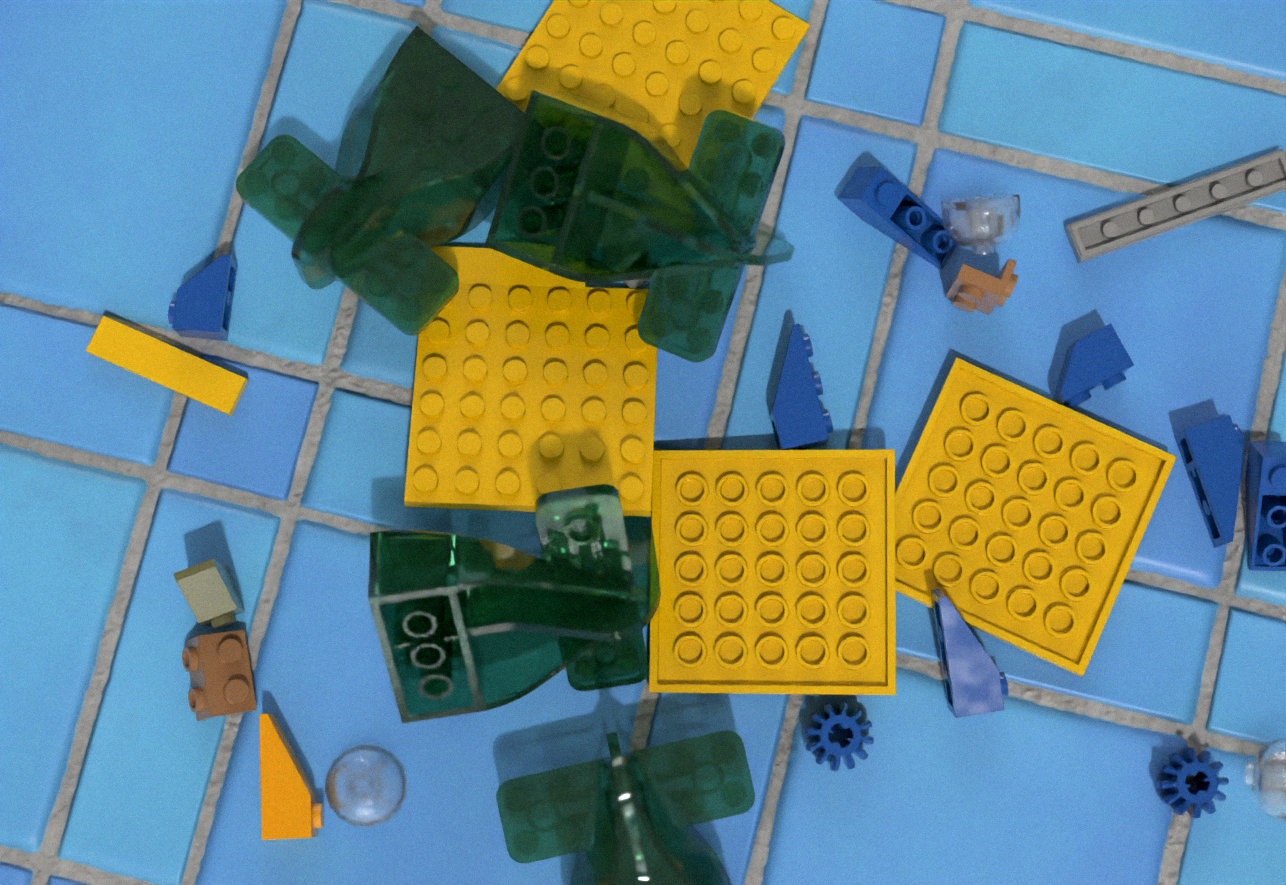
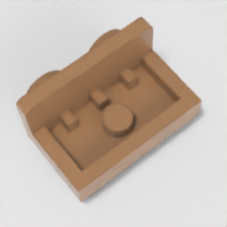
M1008 259L996 277L962 264L951 281L945 297L953 300L952 304L963 311L974 312L978 310L989 315L996 305L1002 307L1006 298L1010 297L1018 280V275L1012 273L1016 261Z
M244 629L198 635L185 641V648L182 651V662L184 669L190 674L192 688L188 692V701L191 711L196 713L197 721L257 710Z

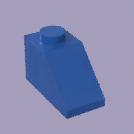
M222 254L177 289L176 301L172 300L169 305L168 321L180 336L228 341L238 264L231 255Z

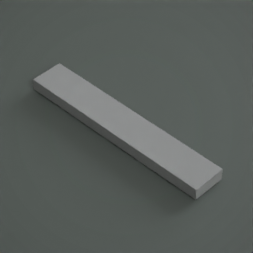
M1284 149L1066 225L1064 230L1078 264L1286 191V153Z

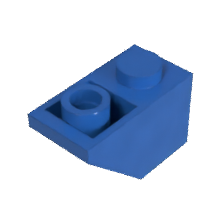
M1111 323L1075 341L1067 349L1052 401L1061 405L1068 403L1070 408H1073L1092 398L1090 390L1103 385L1106 391L1127 379L1124 373L1134 364Z

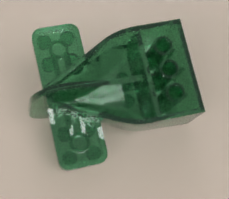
M416 26L354 108L342 135L335 170L291 135L282 134L272 139L240 173L236 180V189L239 197L248 206L293 242L291 251L293 262L301 280L311 289H322L338 280L405 335L414 336L427 328L457 294L460 285L458 274L454 268L430 248L453 241L476 228L540 159V125Z
M532 90L485 246L555 275L578 282L611 283L652 278L637 327L642 341L691 362L697 363L708 360L716 351L744 266L746 264L758 266L790 261L793 257L795 247L776 235L757 229L785 149L784 135L773 126L733 111H712L704 121L691 162L687 168L668 142L649 125L572 91Z
M599 484L548 492L537 498L535 502V519L542 549L539 554L525 553L490 540L447 532L427 530L370 532L368 600L402 723L481 712L506 705L529 694L565 668L570 686L578 691L624 686L645 680L649 674V665L643 628L655 615L661 597L653 531L646 516H624L618 490L608 484Z
M617 730L606 731L610 755L511 778L504 781L497 790L496 800L510 857L522 864L577 852L569 885H732L717 854L694 825L743 814L752 808L755 801V792L743 741L737 733L730 730H720L621 752Z

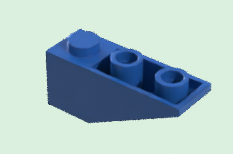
M882 166L857 167L837 198L865 223L939 269L943 268L962 239L960 234Z
M799 324L793 325L770 415L778 450H806L826 445L829 440L828 433L833 432L830 413L828 409H821L818 395L823 394L820 375L818 371H811L808 357L813 356L811 340L808 333H801Z
M1249 441L1245 476L1248 568L1255 571H1286V442Z

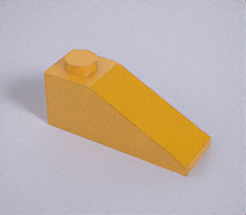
M259 714L261 840L317 837L318 828L324 827L323 803H317V794L275 715Z

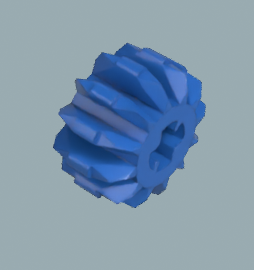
M846 701L839 702L837 715H835L833 707L829 702L823 704L826 719L820 714L812 712L809 717L819 727L818 729L813 727L804 728L805 735L817 737L816 742L808 743L805 746L806 750L813 751L819 747L822 749L815 759L818 765L824 763L830 755V769L832 771L839 769L841 756L848 769L855 768V762L851 753L865 760L868 754L859 747V744L868 745L874 743L873 737L861 736V730L872 727L871 721H863L857 724L856 720L862 714L860 707H856L849 716H846L848 708ZM835 724L839 730L846 729L848 731L849 738L843 739L847 743L842 748L838 742L831 743L828 735L834 733L831 727Z
M1184 748L1182 756L1177 752H1171L1168 757L1172 767L1165 764H1160L1158 770L1166 775L1167 779L1156 781L1155 785L1157 788H1167L1169 791L1162 796V803L1170 804L1175 802L1173 812L1177 815H1183L1188 810L1191 818H1200L1202 809L1206 813H1214L1216 808L1212 799L1217 801H1225L1226 795L1217 790L1218 785H1227L1229 783L1228 778L1217 777L1216 775L1223 768V764L1220 761L1209 764L1211 753L1206 750L1196 755L1194 748ZM1196 775L1197 778L1193 779V781L1199 782L1197 790H1188L1187 788L1191 785L1185 784L1186 777Z

